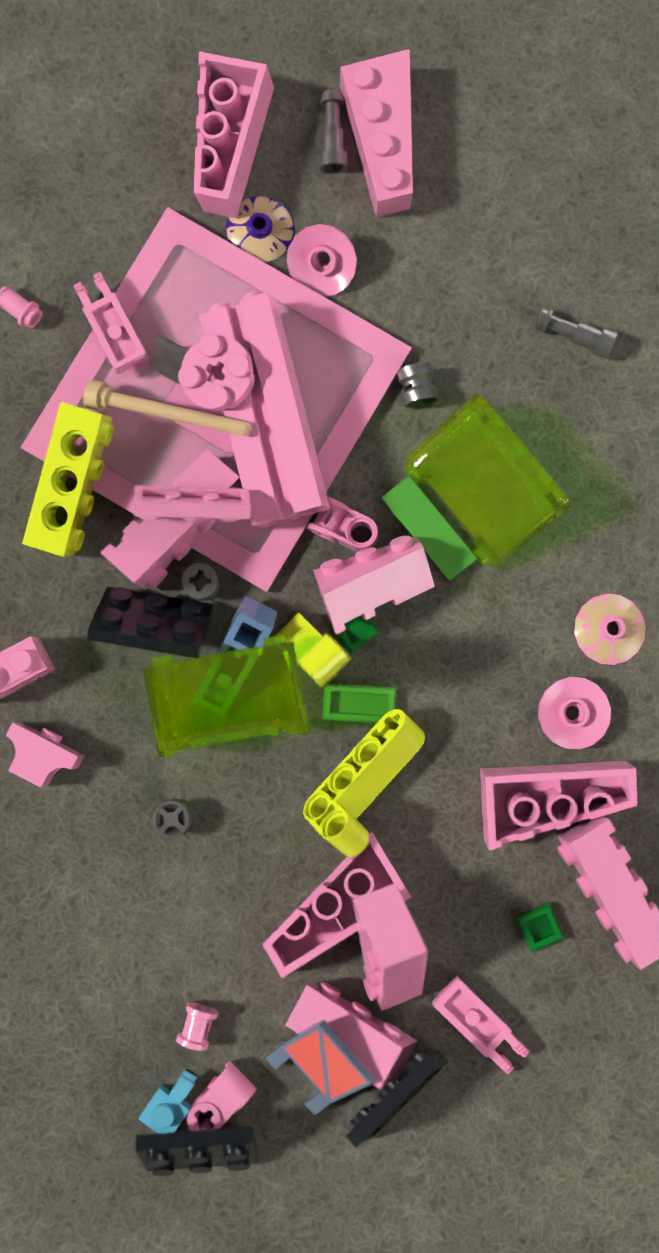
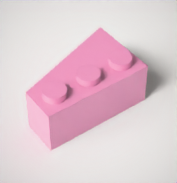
M416 536L395 538L390 542V545L378 549L374 547L362 549L354 557L342 561L341 559L328 560L321 564L320 568L313 570L336 635L346 630L344 623L360 615H363L365 620L375 616L374 608L391 600L394 605H398L435 587L424 547Z
M391 884L353 899L364 960L363 968L366 979H363V984L370 1001L377 1000L381 1011L422 995L428 951L396 884Z
M322 981L320 985L317 983L307 985L285 1025L296 1033H300L324 1019L375 1078L372 1082L373 1085L381 1089L392 1079L396 1080L418 1040L405 1034L394 1025L375 1017L365 1006L354 1001L351 1003L340 997L341 992L327 982Z

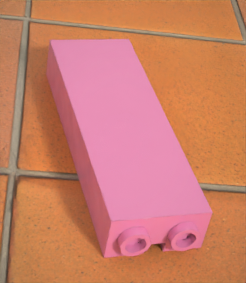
M254 291L244 295L239 305L231 307L229 303H219L211 306L209 312L199 315L204 336L214 334L216 336L230 337L245 347L253 360L255 382L251 393L239 406L223 410L225 417L246 421L252 426V431L248 436L229 433L243 489H248L252 526L265 529L329 510L330 505L277 301L268 292ZM223 364L212 368L215 379L221 381L225 377V374L222 372Z

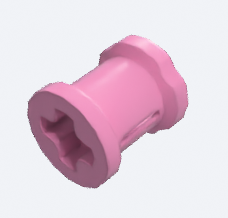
M188 1002L186 1006L188 1015L183 1031L178 1033L176 1041L186 1048L206 1051L209 1046L207 1037L212 1020L217 1019L218 1012L215 1008L196 1002Z

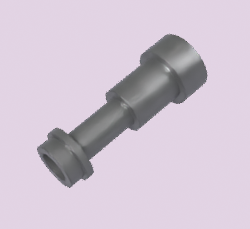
M330 89L322 93V99L320 100L321 108L326 109V128L322 132L323 151L319 155L320 171L324 174H333L331 164H336L335 174H340L348 170V154L344 151V131L340 128V109L345 106V100L341 91Z
M542 309L535 326L536 329L544 333L547 328L572 338L571 342L594 350V355L605 359L608 358L617 338V331L606 327L601 330L583 322L575 324L552 315L554 309Z

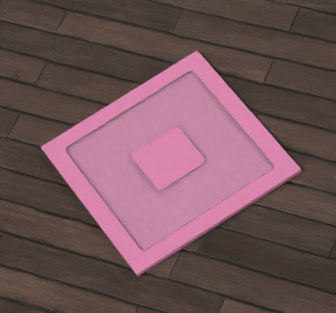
M167 207L115 292L149 359L117 375L96 334L92 330L20 448L44 462L60 402L88 409L84 406L83 394L90 380L105 382L116 393L224 416L223 410L209 411L198 406L186 395L183 385L177 384L152 369L151 362L155 341L158 335H162L189 350L204 336L199 318L200 314L209 312L211 306L219 303H229L231 307L239 305L244 295L254 291L268 292L278 304L327 493L396 377L397 371L401 368L412 350V347ZM212 369L210 372L212 375L210 380L213 383L215 377ZM116 407L104 409L103 411L88 409L113 417L111 425L114 426L112 440L108 446L104 447L101 460L104 461L103 473L99 481H95L93 491L134 514V485L172 487L173 481L206 448L240 477L230 436L227 432ZM83 436L76 440L74 446L79 456L83 455L87 449V442ZM72 471L67 474V476L77 481V477ZM314 514L265 529L252 526L251 519L226 522L217 518L207 532L202 534L199 531L190 543L193 545V550L263 591L268 592ZM137 516V517H139V518H141V519H143V520L146 519V518H144L143 516Z

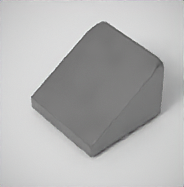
M158 335L155 341L151 367L159 374L177 384H181L178 379V373L188 350L162 335Z

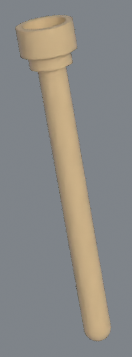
M90 380L84 389L83 403L88 409L103 411L104 409L116 407L240 436H248L252 431V426L246 421L116 393L105 382Z

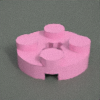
M207 334L200 341H197L186 353L178 373V379L181 385H183L186 395L198 406L209 411L232 409L242 404L252 391L255 382L253 360L247 349L236 340L227 336ZM223 364L222 372L225 374L222 381L215 379L212 383L210 380L212 368Z

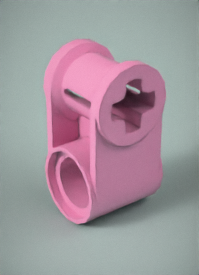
M328 497L330 509L319 512L314 522L309 523L307 529L312 533L331 542H337L356 552L374 547L378 539L377 526L371 518L350 509L345 504L331 497ZM367 527L372 533L371 538L364 543L356 542L351 537L355 528Z
M231 1061L225 1065L226 1068L218 1077L216 1075L213 1077L207 1088L193 1102L187 1118L190 1131L220 1129L255 1093L257 1088ZM208 1110L213 1112L211 1120L206 1118L201 1121L198 1118L200 1112L206 1113Z

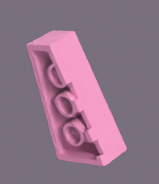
M410 49L340 67V88L345 100L346 110L376 218L408 210L411 207L413 195Z
M199 52L200 80H198L197 91L199 112L196 117L198 137L197 147H195L194 194L203 212L237 219L274 91V85L267 64Z
M207 448L172 483V487L239 488L242 485L240 477ZM164 517L160 520H133L123 530L122 542L116 548L109 544L100 553L134 584L144 590L149 586L155 588L167 576L168 571L165 568L174 559L180 561L192 548L193 545L190 541L199 531L202 534L207 532L217 518H202L198 521H188L181 517Z
M627 761L480 769L484 842L489 851L500 848L503 844L509 842L523 841L535 837V834L552 829L559 830L581 820L595 819L638 805L636 768Z
M602 816L591 820L589 818L557 835L562 844L557 847V850L569 867L574 864L581 877L577 878L576 882L585 897L589 899L593 896L600 909L595 911V914L606 931L612 929L619 941L614 943V946L626 964L631 961L642 970L659 959V909L652 901H646L645 896L649 895L642 878L633 868L628 870L626 863L631 858L625 847L620 845L614 836L610 837V834L616 831L610 819Z
M373 832L369 834L368 846H366L364 851L357 856L346 857L325 881L262 944L281 978L358 931L353 899L394 883L404 901L411 898L409 891Z

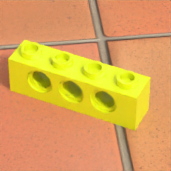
M60 402L22 544L62 557L74 556L75 551L80 550L85 537V532L82 530L85 516L88 517L94 505V496L91 495L95 481L97 482L101 478L104 469V461L101 460L105 446L110 444L114 433V426L111 425L113 417ZM83 436L87 442V449L83 455L79 456L74 446L76 440ZM71 471L77 477V485L72 491L68 490L65 485V478ZM61 506L68 515L67 521L63 526L57 522L55 517L57 509Z

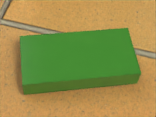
M326 683L324 685L322 720L377 723L387 712L396 709L397 688Z

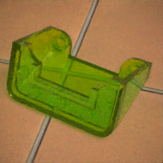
M475 394L404 458V462L407 464L404 467L406 474L416 484L419 482L425 485L429 484L475 538L474 544L476 548L473 550V553L485 567L491 565L494 569L498 568L571 506L560 487L490 404L478 394Z
M285 635L264 638L263 646L199 656L198 659L174 660V654L152 657V665L145 666L142 669L158 758L178 755V751L188 749V745H190V750H195L199 746L269 734L277 736L280 735V729L282 728L283 732H290V736L309 733V722L294 641L286 642Z

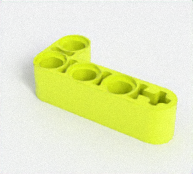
M297 613L273 637L320 687H323L350 660V657L327 634L322 636L300 613Z
M393 709L387 712L306 801L303 808V815L325 840L347 857L357 856L366 848L369 841V833L357 818L420 750L425 741L423 730L402 710Z

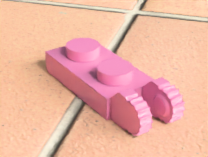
M101 272L93 275L95 278L94 282L99 291L104 295L98 301L91 303L90 295L81 282L73 286L84 306L82 308L114 371L119 375L148 360L149 357L114 292L111 293Z
M457 975L432 1001V1005L486 1058L489 1056L508 1075L513 1071L514 1067L505 1055H501L496 1050L499 1044L505 1039L518 1055H522L525 1058L529 1054V1049L512 1033L511 1028Z

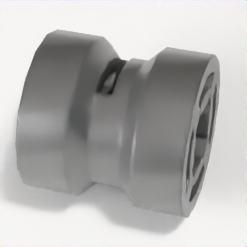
M414 363L397 371L399 383L405 389V393L402 396L405 408H415V401L420 399L424 400V405L433 404L439 400L438 390L432 385L434 371L431 363Z

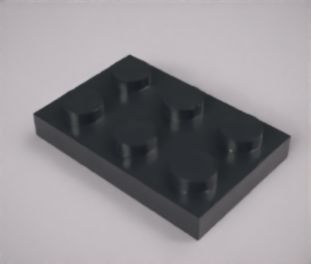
M107 587L88 626V640L198 659L211 622L213 605L201 603L197 600L165 597L162 594L130 591L122 587Z
M439 1050L419 1052L404 1067L409 1073L403 1079L401 1077H398L396 1080L392 1079L379 1091L377 1096L381 1101L377 1105L372 1103L369 1107L365 1106L350 1120L354 1128L346 1137L355 1148L370 1141L449 1062Z
M252 1127L136 1135V1153L147 1171H152V1174L155 1176H169L175 1173V1169L190 1168L189 1171L191 1173H208L212 1171V1167L227 1166L228 1170L242 1171L249 1169L250 1164L259 1163L258 1145Z

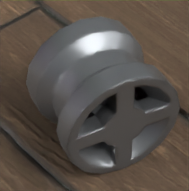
M194 563L184 571L182 586L185 592L193 599L207 601L218 593L220 578L210 565Z
M177 799L163 802L156 808L153 814L154 828L160 835L167 838L180 836L192 823L191 809L185 802Z

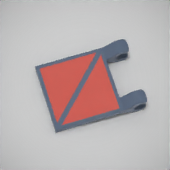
M324 1019L286 1041L281 1040L275 1045L276 1049L265 1057L273 1069H277L290 1058L316 1088L313 1091L314 1096L304 1103L313 1115L318 1114L329 1104L372 1084L375 1080Z

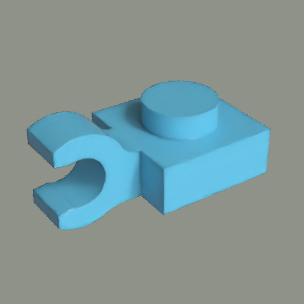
M185 1069L171 1090L161 1084L140 1114L138 1120L157 1133L175 1132L191 1108V1105L184 1101V1099L193 1088L197 1077Z

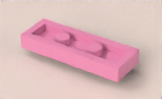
M134 485V516H143L149 520H160L164 517H181L188 521H198L202 518H219L226 522L250 519L251 502L248 489Z

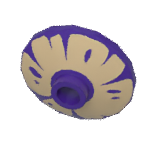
M255 196L246 198L241 202L237 219L227 218L225 232L229 243L262 262L268 263L275 261L287 252L294 238L295 226L293 217L285 205L271 197ZM257 221H263L266 224L262 230L255 229L253 225Z

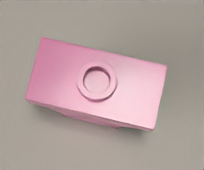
M13 722L6 734L15 746V758L8 771L40 788L49 786L54 774L59 769L68 768L72 770L78 768L85 756L60 743L63 737L44 727L39 732L22 722Z

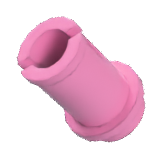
M4 286L0 289V307L18 320V325L21 327H35L42 317L39 305L34 301H27L9 286Z

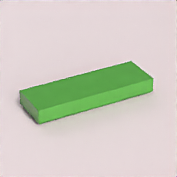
M410 476L406 477L381 497V501L411 537L416 536L424 547L426 556L448 582L477 559Z

